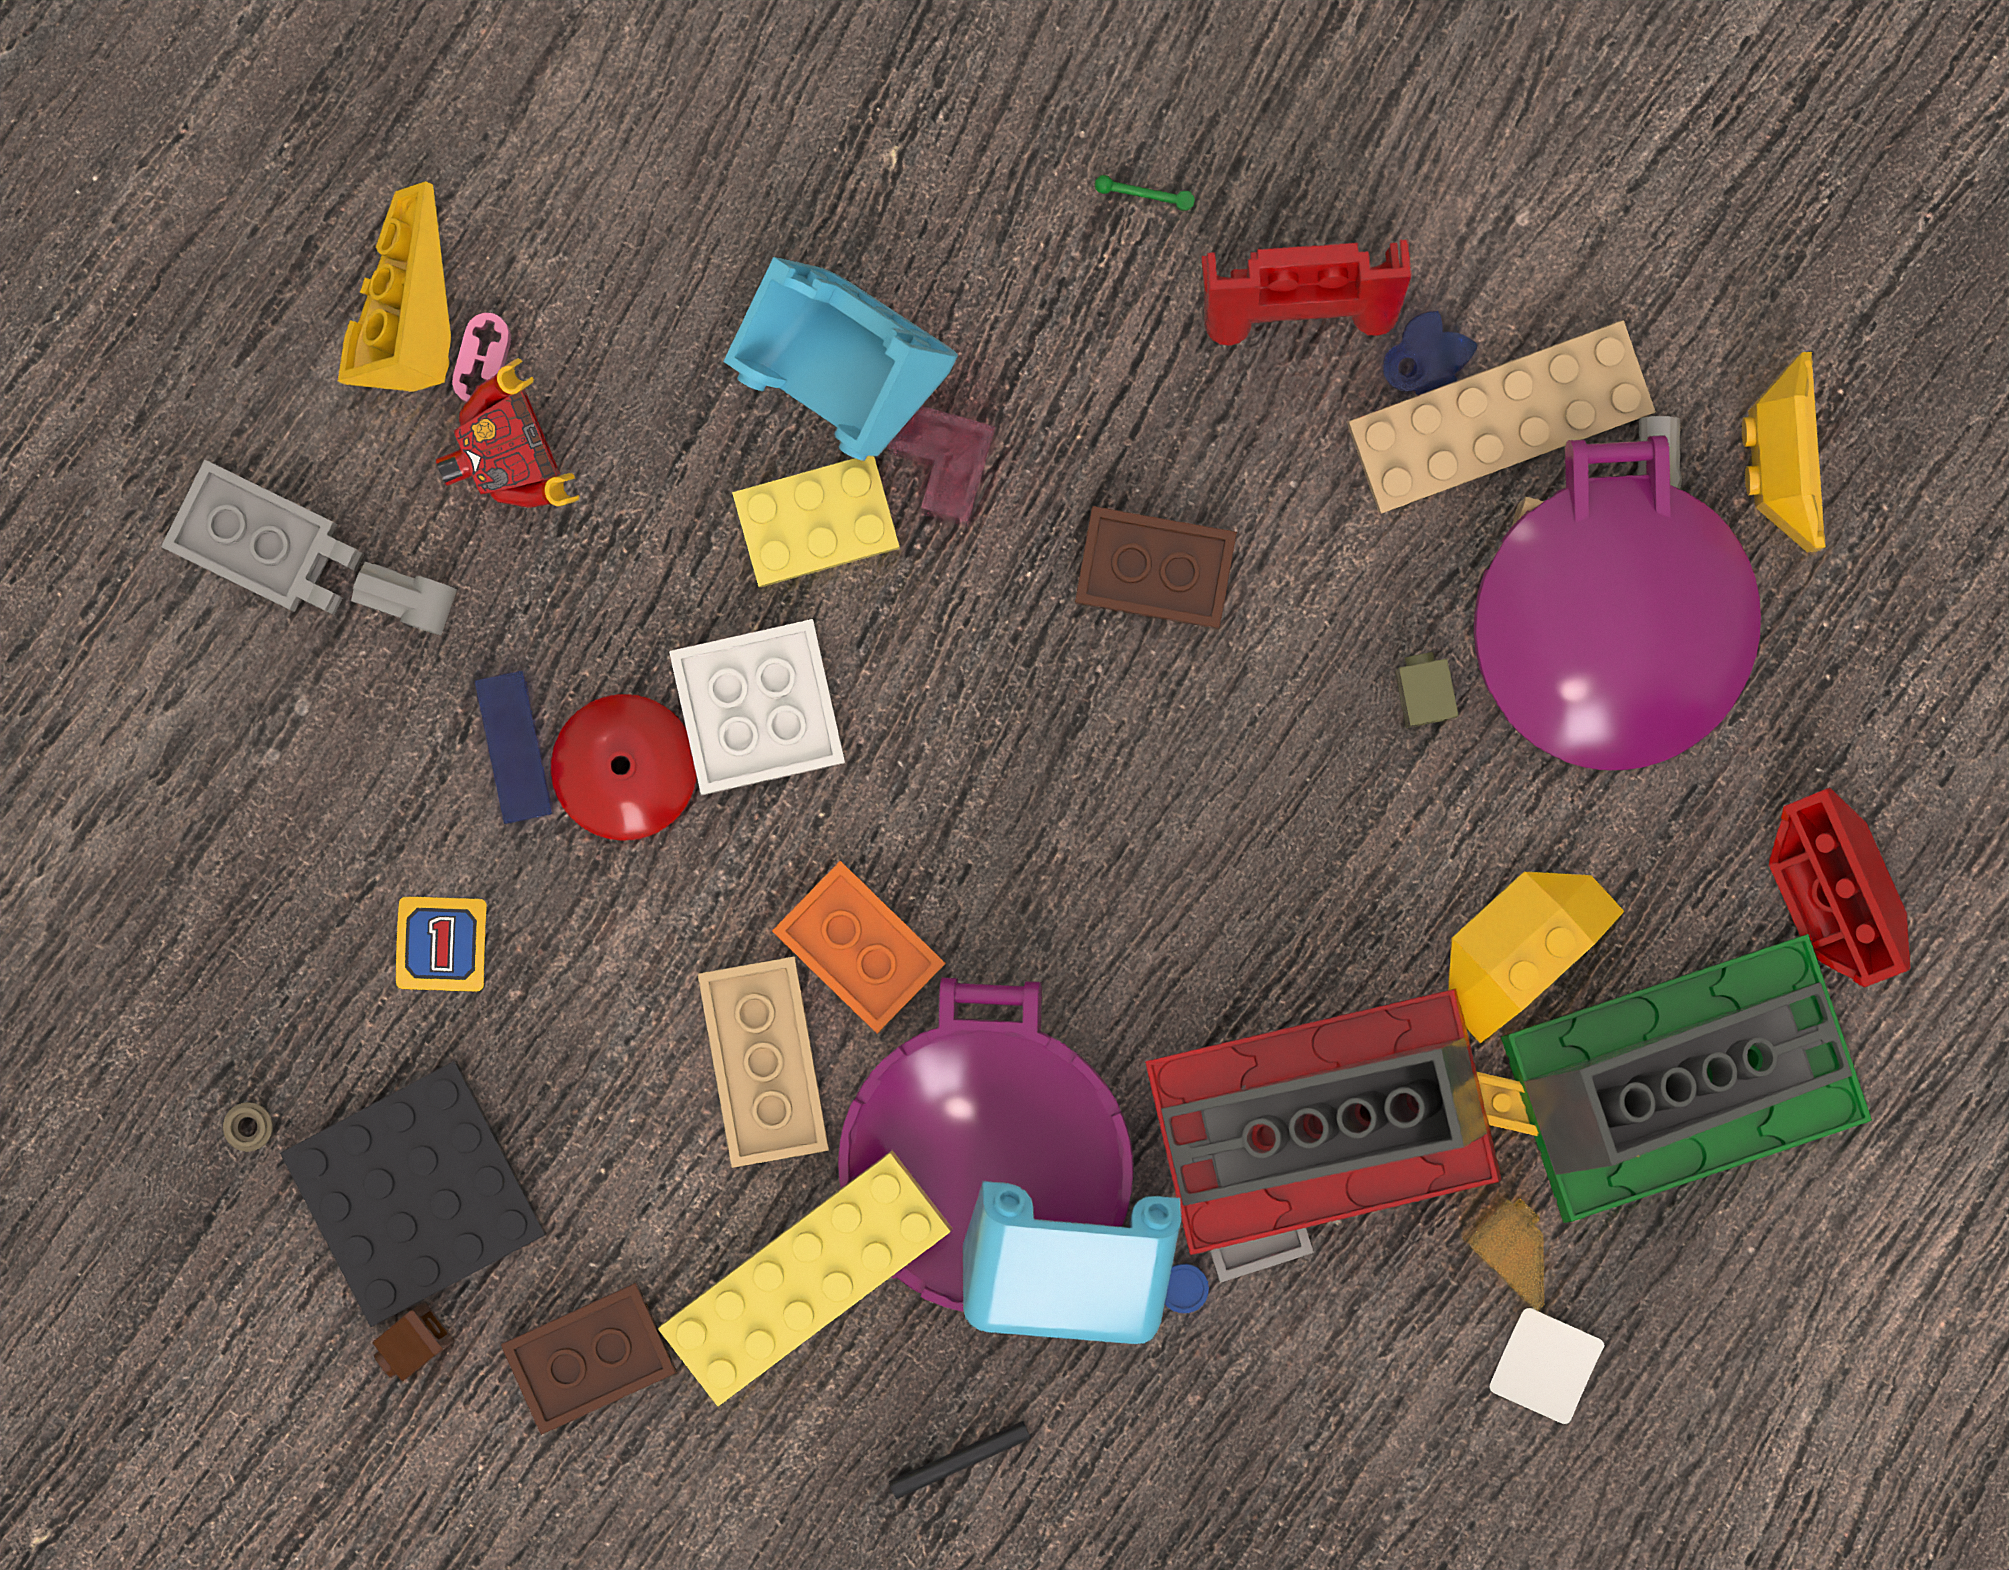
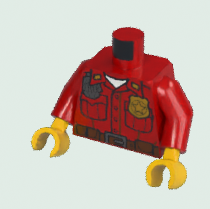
M519 358L503 366L496 375L477 386L459 412L460 427L454 430L460 449L436 459L439 472L446 486L472 476L479 493H489L498 503L532 508L549 504L563 506L576 502L580 498L579 495L570 497L564 490V482L575 479L573 473L558 476L560 470L525 390L526 387L534 382V379L531 377L526 381H521L517 378L515 366L523 361Z

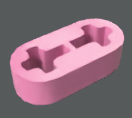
M493 313L476 315L469 321L465 329L452 380L455 393L465 403L471 395H469V388L463 384V379L465 376H474L478 362L484 364L481 377L485 381L496 375L505 366L511 344V333L508 325L502 318ZM488 323L495 324L494 330L501 336L499 342H491L486 357L481 356L482 341L475 336L477 330H486Z

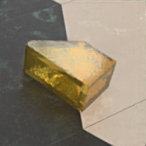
M1502 1197L1462 1240L1531 1308L1538 1312L1544 1306V1234L1535 1226L1540 1217L1520 1198L1512 1204L1508 1199Z

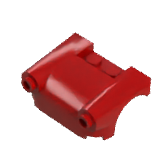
M1400 240V263L1397 243H1390L1389 248L1385 252L1386 262L1371 268L1369 252H1358V243L1258 249L1257 252L1250 253L1247 269H1233L1230 272L1231 278L1217 275L1215 252L1207 253V256H1201L1204 287V326L1206 332L1213 341L1220 345L1231 346L1239 344L1247 338L1251 331L1252 323L1352 316L1355 326L1363 333L1374 336L1386 334L1394 328L1398 321L1411 279L1408 240Z

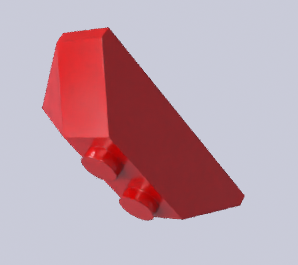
M1830 787L1785 805L1781 814L1782 820L1774 841L1769 867L1799 935L1809 934L1817 960L1833 970L1852 978L1855 983L1862 987L1870 986L1910 970L1907 912L1868 824Z

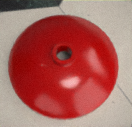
M610 695L583 706L563 726L552 752V784L563 809L585 830L611 840L631 841L642 839L667 828L687 807L697 782L685 725L664 705L638 695ZM618 757H626L630 761V769L624 775H617L613 771V762Z

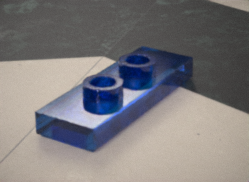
M524 671L475 680L504 824L507 825L554 815Z

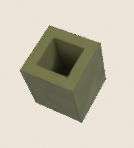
M1433 652L1406 657V666L1395 670L1406 728L1457 718L1459 715L1448 659L1435 661Z

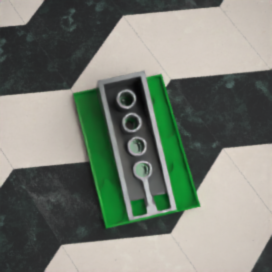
M1809 934L1500 1036L1506 1055L1510 1060L1509 1064L1514 1079L1523 1086L1525 1093H1519L1525 1105L1529 1123L1537 1128L1538 1136L1534 1135L1538 1150L1541 1152L1540 1156L1554 1197L1557 1199L1556 1203L1563 1223L1572 1222L1872 1121Z

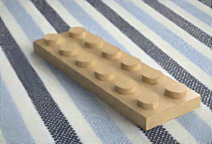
M1620 320L1346 422L1378 512L1382 514L1566 446L1568 440L1585 439L1656 413L1626 325L1624 320Z

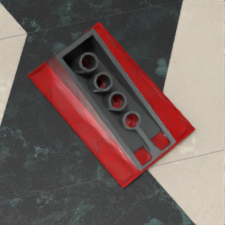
M1456 988L1145 1061L1176 1197L1180 1198L1181 1219L1190 1255L1492 1184L1502 1180Z

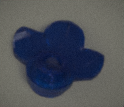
M1438 311L1425 312L1409 321L1405 326L1401 343L1393 346L1387 352L1383 360V374L1387 382L1395 389L1407 392L1414 391L1419 395L1457 381L1458 379L1454 374L1459 372L1469 362L1478 345L1463 334L1450 331L1442 332L1443 325L1440 313ZM1404 358H1412L1415 364L1413 371L1407 375L1400 374L1398 370L1400 361Z

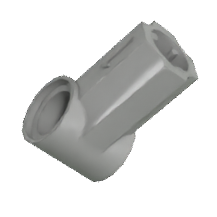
M364 562L357 575L351 601L401 618L400 622L441 636L457 589L416 575L415 578H412L386 567Z

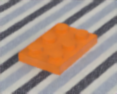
M841 861L772 930L789 949L877 1034L946 964Z

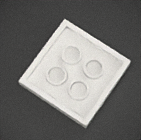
M813 619L669 651L701 795L845 763Z

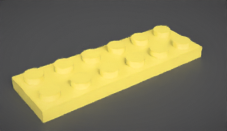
M892 1150L662 1323L658 1330L715 1404L719 1406L949 1234L952 1227Z

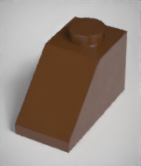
M425 1302L408 1312L372 1342L378 1350L374 1354V1358L389 1377L392 1378L397 1374L403 1382L455 1342V1339Z

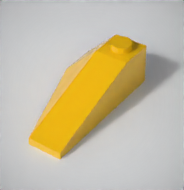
M425 181L395 191L376 244L377 251L381 254L378 267L371 279H364L360 293L367 296L358 323L350 320L344 336L338 382L413 392L445 383V376L449 368L448 355L451 332L433 184Z

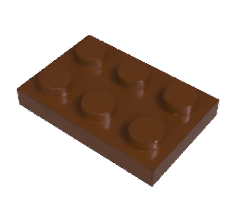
M1092 506L1075 604L1219 629L1237 532Z
M637 1282L501 1344L541 1435L677 1373Z

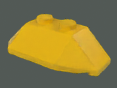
M1802 352L1795 357L1748 410L1749 417L1742 419L1744 447H1751L1752 466H1746L1745 469L1747 495H1754L1755 508L1806 552H1817L1826 547L1812 352Z
M1523 872L1451 938L1448 990L1456 988L1466 1029L1479 1043H1482L1524 1010L1584 955L1623 914L1624 910L1592 875Z

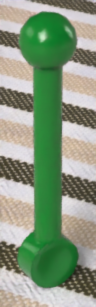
M1107 175L1098 176L1094 182L1095 189L1101 194L1114 191L1173 203L1181 211L1190 210L1195 203V198L1189 191L1172 194L1114 182Z

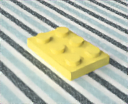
M867 456L865 461L856 458L732 492L759 588L900 549L874 456Z

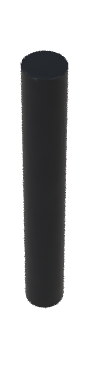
M1021 1421L890 1480V1487L895 1498L899 1499L1030 1440L1031 1436L1024 1421Z

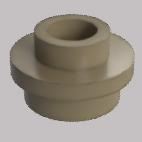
M246 1102L238 1104L230 1109L225 1116L223 1122L224 1136L228 1143L237 1150L245 1152L258 1150L266 1145L272 1136L273 1121L271 1115L263 1106L257 1103ZM247 1117L254 1119L257 1123V1131L252 1136L245 1135L241 1130V1123Z

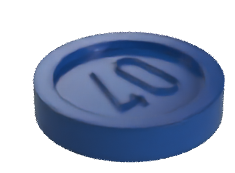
M1183 1263L1172 1266L1165 1305L1178 1313H1191L1198 1310L1205 1303L1209 1292L1208 1281L1203 1272L1191 1264Z

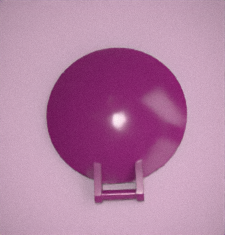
M1665 435L1649 436L1647 441L1586 444L1584 439L1568 440L1565 446L1566 488L1555 492L1554 496L1545 500L1532 511H1527L1510 528L1500 541L1502 545L1493 558L1489 570L1486 569L1483 574L1474 612V640L1478 665L1485 686L1505 715V719L1534 746L1567 763L1599 770L1642 768L1675 757L1706 737L1735 705L1751 674L1760 639L1761 609L1756 578L1741 543L1720 516L1691 494L1670 485L1669 443ZM1646 461L1647 474L1588 477V464Z
M942 977L939 991V1027L911 1038L886 1056L869 1074L859 1089L844 1121L838 1157L840 1188H843L893 1150L952 1227L949 1234L891 1276L893 1279L897 1278L909 1288L920 1293V1297L943 1307L964 1312L963 1242L983 1181L1008 1183L1025 1190L1032 1200L1033 1220L1122 1227L1128 1212L1133 1188L1134 1165L1130 1135L1124 1116L1112 1092L1094 1068L1064 1043L1041 1032V982L1025 981L1024 986L958 983V978ZM958 1003L1023 1006V1021L958 1018Z

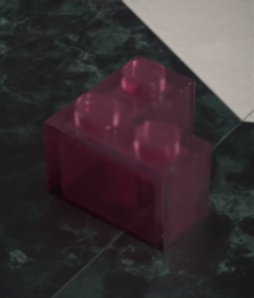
M921 406L887 445L888 454L933 466L921 505L922 514L969 527L995 438V426Z

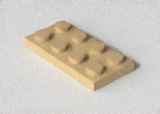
M796 957L699 973L698 979L731 1167L829 1151Z

